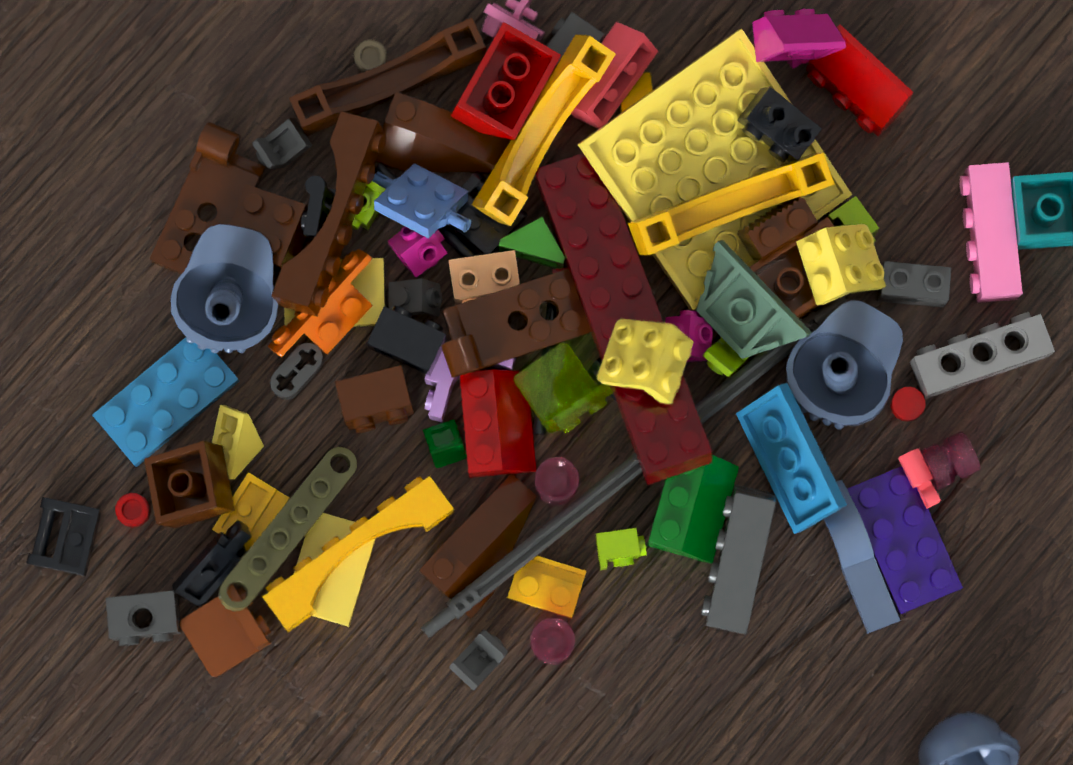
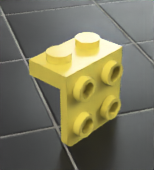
M867 225L826 227L796 241L816 305L827 304L849 293L879 290L886 286L884 269L874 246L873 235Z
M620 319L614 326L597 379L607 385L644 389L660 403L672 404L676 391L679 389L680 380L687 359L690 357L694 341L673 324Z

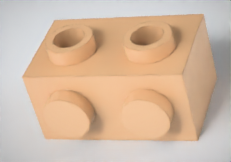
M515 250L448 260L455 305L520 284Z

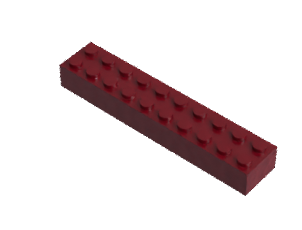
M581 153L538 168L535 177L558 244L565 256V263L567 268L570 269L600 358L603 361L614 326L618 320L664 322L621 208L586 156ZM683 374L672 404L660 403L644 389L611 385L647 485L712 463V450Z

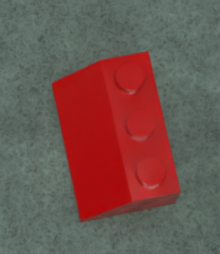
M503 22L453 110L451 117L479 133L515 140L558 63L561 54Z
M839 24L837 29L846 42V48L817 60H809L806 68L809 72L808 77L817 87H825L833 94L832 99L838 107L844 111L849 109L857 117L856 122L867 133L873 132L879 136L905 110L913 91Z
M491 369L461 375L460 386L469 478L536 472L527 372Z

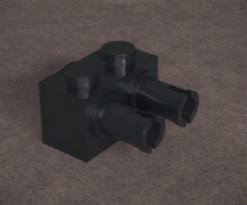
M772 87L761 88L737 120L745 126L742 130L746 135L757 142L760 139L770 146L769 153L781 162L786 160L788 162L798 161L822 129Z
M384 306L367 341L368 348L431 376L442 352L441 345L447 341L446 334L442 332L443 327L430 320L425 319L423 323L411 319L412 313L401 307L394 306L391 310Z

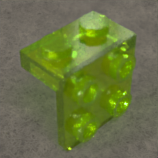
M567 343L558 344L514 376L516 386L548 433L562 430L564 433L569 432L581 423L578 417L587 411L593 414L607 404L605 398L613 393L609 385L594 383Z

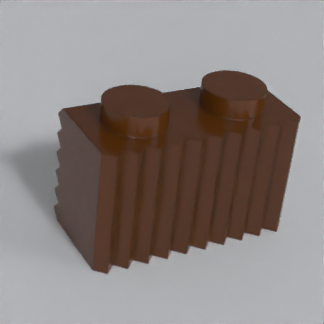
M798 197L783 202L782 205H777L776 208H772L771 212H766L765 215L760 216V219H755L754 223H749V226H744L743 230H738L737 235L753 260H764L817 226L818 221L805 199Z

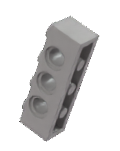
M1030 312L1023 313L1011 318L1012 324L999 327L998 323H994L979 329L980 335L968 338L967 334H962L947 340L948 346L936 349L935 344L917 350V356L910 361V365L920 392L925 399L1050 357L1055 350L1042 315L1038 314L1031 317ZM1005 336H1015L1020 342V349L1017 351L1008 349L1004 342ZM976 346L984 347L989 354L988 361H978L973 355V348ZM944 357L953 358L957 363V371H945L941 365V359Z

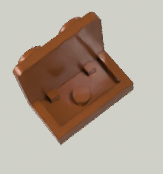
M231 585L227 588V595L232 601L240 602L246 598L243 586L239 589L236 585ZM219 596L180 621L181 629L208 673L213 677H219L271 644L267 637L271 630L261 615L256 618L249 606L241 611L226 609L221 604Z

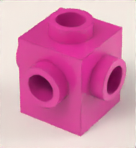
M404 226L399 233L387 241L402 264L415 277H418L428 268L435 266L442 257L448 254L440 243L445 238L439 229L431 237L426 238Z
M682 310L680 311V316L666 317V324H673L694 341L687 362L707 361L703 354L712 346L713 328L709 323L700 317L697 311Z

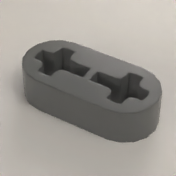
M313 343L299 345L273 373L270 385L277 397L284 400L293 399L321 370L324 357L319 347ZM312 351L315 352V365L306 364L301 370H298L297 368L303 362L301 354L303 352L306 354H310ZM295 372L297 375L291 381L294 388L291 391L286 388L279 391L278 389L281 386L278 382L279 378L288 379Z

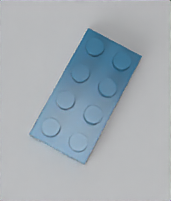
M185 337L92 416L133 465L138 467L144 462L145 458L150 457L240 380L217 353H212L208 348L201 350L196 343H188Z
M788 383L778 385L736 413L794 534L808 529L847 505Z

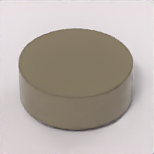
M365 40L356 47L354 61L357 68L361 72H365L387 63V53L380 42Z

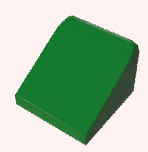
M454 419L423 429L436 468H441L467 458Z

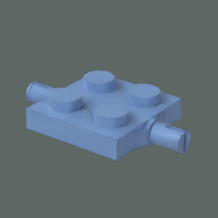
M415 163L396 179H391L381 172H377V175L374 174L372 181L386 189L374 200L375 211L426 238L431 237L438 229L449 224L463 232L469 230L472 220L457 213L468 201V191Z

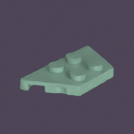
M723 240L716 242L713 251H715L711 269L707 270L704 281L705 290L700 296L696 311L742 359L806 338L812 334L799 318Z

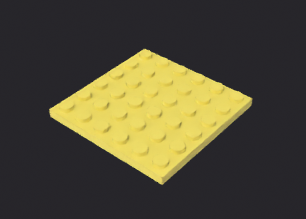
M739 29L577 145L628 220L632 222L788 163L787 160L781 162L773 157L768 151L770 146L761 139L757 142L746 135L742 130L745 126L737 120L761 88L772 87L787 101L790 102V100L764 62H756L754 46L744 31ZM815 139L801 157L824 151ZM825 153L824 155L834 185L801 196V198L805 199L817 220L852 195ZM777 205L730 221L652 254L690 310L697 308L700 296L704 293V281L707 270L711 269L715 256L713 248L716 242L723 240L749 267L752 266L759 259L753 260L737 235L738 230H743L744 226L754 223L755 219H760V216L765 215L766 212H771V209L776 208Z

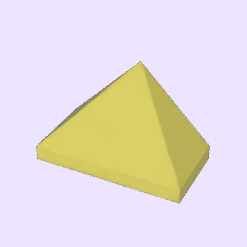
M220 405L212 443L223 446L229 479H236L264 445L249 414L226 405Z

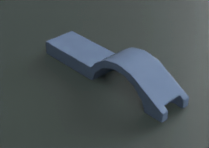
M839 480L836 483L847 505L823 520L834 542L848 588L866 632L869 634L899 622L900 618L875 560L864 523L842 480Z

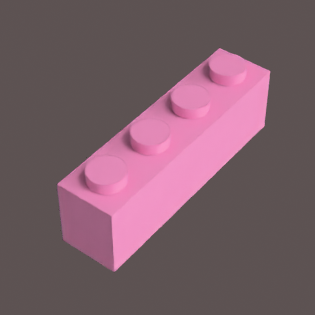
M1009 162L969 165L964 172V176H960V192L962 196L967 198V208L963 209V223L965 228H970L971 241L966 243L968 261H973L974 274H970L971 293L976 294L977 303L1017 300L1023 292Z

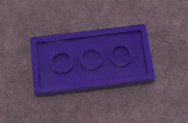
M902 466L847 489L864 523L875 560L899 615L963 588L929 509H926L917 487L912 488Z

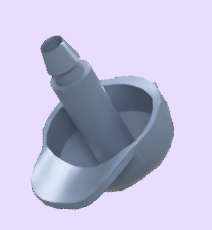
M230 224L211 226L201 235L193 250L188 266L174 283L171 293V313L177 327L186 336L188 343H196L199 349L204 350L208 348L212 353H218L223 349L226 353H232L234 350L244 353L247 348L258 344L271 332L277 319L278 303L271 296L274 290L273 253L268 238L261 232Z
M850 300L835 309L810 336L800 339L790 353L786 365L787 383L802 413L808 412L812 421L820 419L826 426L834 424L838 430L844 426H859L873 420L884 409L890 396L892 373L903 343V333L898 323L862 301Z
M967 712L956 714L938 723L921 741L918 760L919 765H1017L1020 746L1015 738L1002 732L997 722L991 717L980 713Z

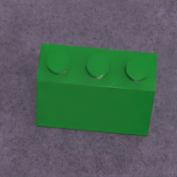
M712 455V463L665 479L647 546L712 564L716 553L715 548L719 529H722L725 520L723 511L726 498L732 494L739 466Z

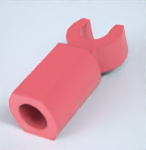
M919 448L900 456L898 460L912 488L917 487L926 509L941 502L936 489L931 483V480L934 478Z

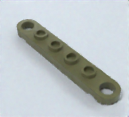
M336 447L328 451L223 581L219 589V600L226 609L241 611L250 605L356 471L357 460L349 449ZM337 456L346 459L349 466L348 471L344 473L335 472L330 464L331 459ZM234 584L243 586L246 598L240 602L232 601L227 595V588Z

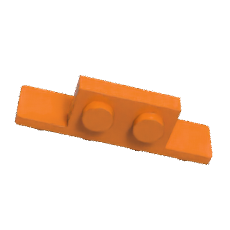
M360 249L347 254L341 261V267L337 275L331 279L328 287V301L323 308L321 307L318 317L295 311V317L289 324L280 327L273 334L272 342L268 347L278 356L282 357L305 334L328 355L373 306L351 284L356 276L372 260V257Z

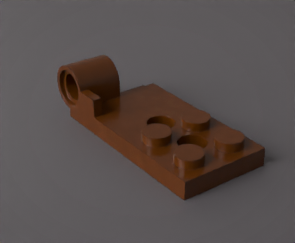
M211 122L205 125L200 134L196 152L189 165L191 170L151 254V262L182 274L188 266L193 253L186 249V240L192 235L201 236L211 226L229 224L245 184L258 187L266 167L235 154L239 146L240 134ZM206 205H212L217 208L215 219L209 222L202 221L199 218L201 208Z
M568 268L442 310L451 341L442 344L441 348L451 377L454 378L589 334L591 329L570 269ZM549 302L554 305L556 316L553 320H546L540 315L539 308L542 303ZM517 312L524 317L525 326L522 330L517 331L509 326L508 317L511 313Z

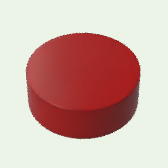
M914 387L899 389L891 399L892 413L902 421H914L925 410V398Z
M138 493L123 495L117 501L115 507L118 520L125 526L132 528L146 523L151 512L149 502Z

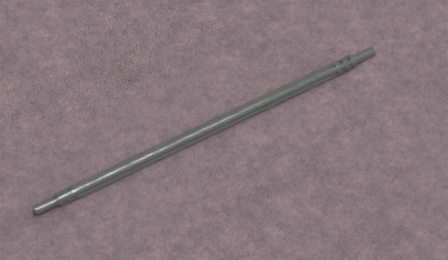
M844 296L825 304L817 312L811 311L800 321L813 332L818 329L835 309L847 302ZM799 340L761 352L699 401L695 407L701 423H704L788 356ZM636 453L484 574L467 585L455 597L445 603L447 607L421 627L426 636L430 638L455 617L457 619L462 617L464 613L472 609L473 606L482 601L483 598L639 475L642 469Z

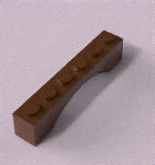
M469 18L440 31L418 47L387 63L348 78L319 84L289 97V100L304 134L309 136L336 124L341 111L357 115L393 99L395 92L405 94L482 60L486 53V46L473 18Z
M342 111L330 139L337 171L336 192L331 210L323 227L311 243L297 256L283 264L271 295L281 307L318 317L321 307L323 308L328 301V287L332 277L336 276L340 269L341 252L344 245L346 246L350 242L355 215H358L362 210L365 188L374 178L375 161L378 153L381 154L386 145V132L378 121Z

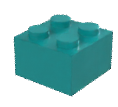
M1073 172L1013 176L1011 188L1018 250L1073 246Z

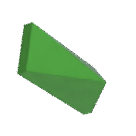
M543 217L500 239L499 252L515 250L517 258L556 269L564 268L565 256Z

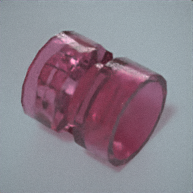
M962 431L945 438L942 446L935 443L920 450L934 478L931 480V483L936 491L954 483L955 476L963 479L980 471L977 455Z
M560 457L549 458L541 463L535 475V488L541 500L553 506L565 505L573 500L579 485L578 471L573 463Z
M547 618L539 622L534 627L530 636L531 649L534 656L540 662L547 665H558L565 662L571 656L575 645V636L571 627L565 621L557 618Z

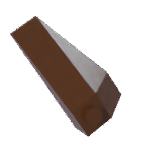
M395 92L383 126V130L386 132V145L381 154L378 153L375 162L383 163L385 166L402 172H406L415 163L431 172H471L474 174L476 171H479L481 174H491L511 140L479 133L451 117L452 112Z
M511 474L419 570L420 573L451 600L457 593L465 589L467 585L475 581L514 549L537 496ZM495 590L465 614L471 619L491 598Z

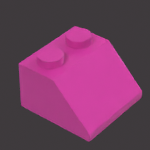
M815 9L797 10L795 15H784V10L764 12L763 18L752 22L756 62L817 60L846 48L844 38L829 15L815 14Z

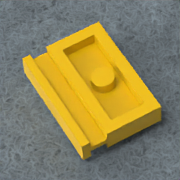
M248 472L232 497L235 511L222 514L212 530L217 534L220 532L226 534L227 530L237 520L246 524L252 536L244 545L245 551L248 552L290 500V497Z
M536 556L514 574L507 599L572 619L587 571Z

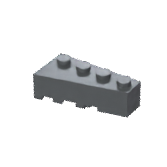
M735 484L732 497L727 496L723 516L728 517L725 530L719 529L715 548L721 550L718 563L712 562L708 582L714 583L711 596L705 595L701 615L707 616L706 626L747 634L776 504L774 493Z

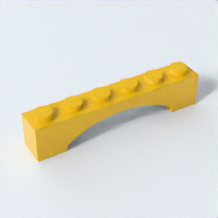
M576 34L546 82L517 137L509 142L473 201V207L498 223L508 226L512 225L528 199L527 193L531 182L555 136L585 94L596 82L600 81L616 53L590 35Z
M824 152L813 153L801 157L798 161L788 162L629 222L628 225L639 255H650L730 221L834 185V181Z
M419 476L404 487L407 493L397 500L392 496L382 502L377 507L379 513L368 520L366 516L360 518L349 527L351 533L341 540L338 536L334 537L321 547L323 553L314 560L310 556L305 558L293 568L296 573L286 580L281 576L265 588L268 593L263 596L264 600L288 632L316 613L313 605L323 584L337 566L354 551L380 536L397 530L423 527L428 532L454 513V508L430 476L425 480Z

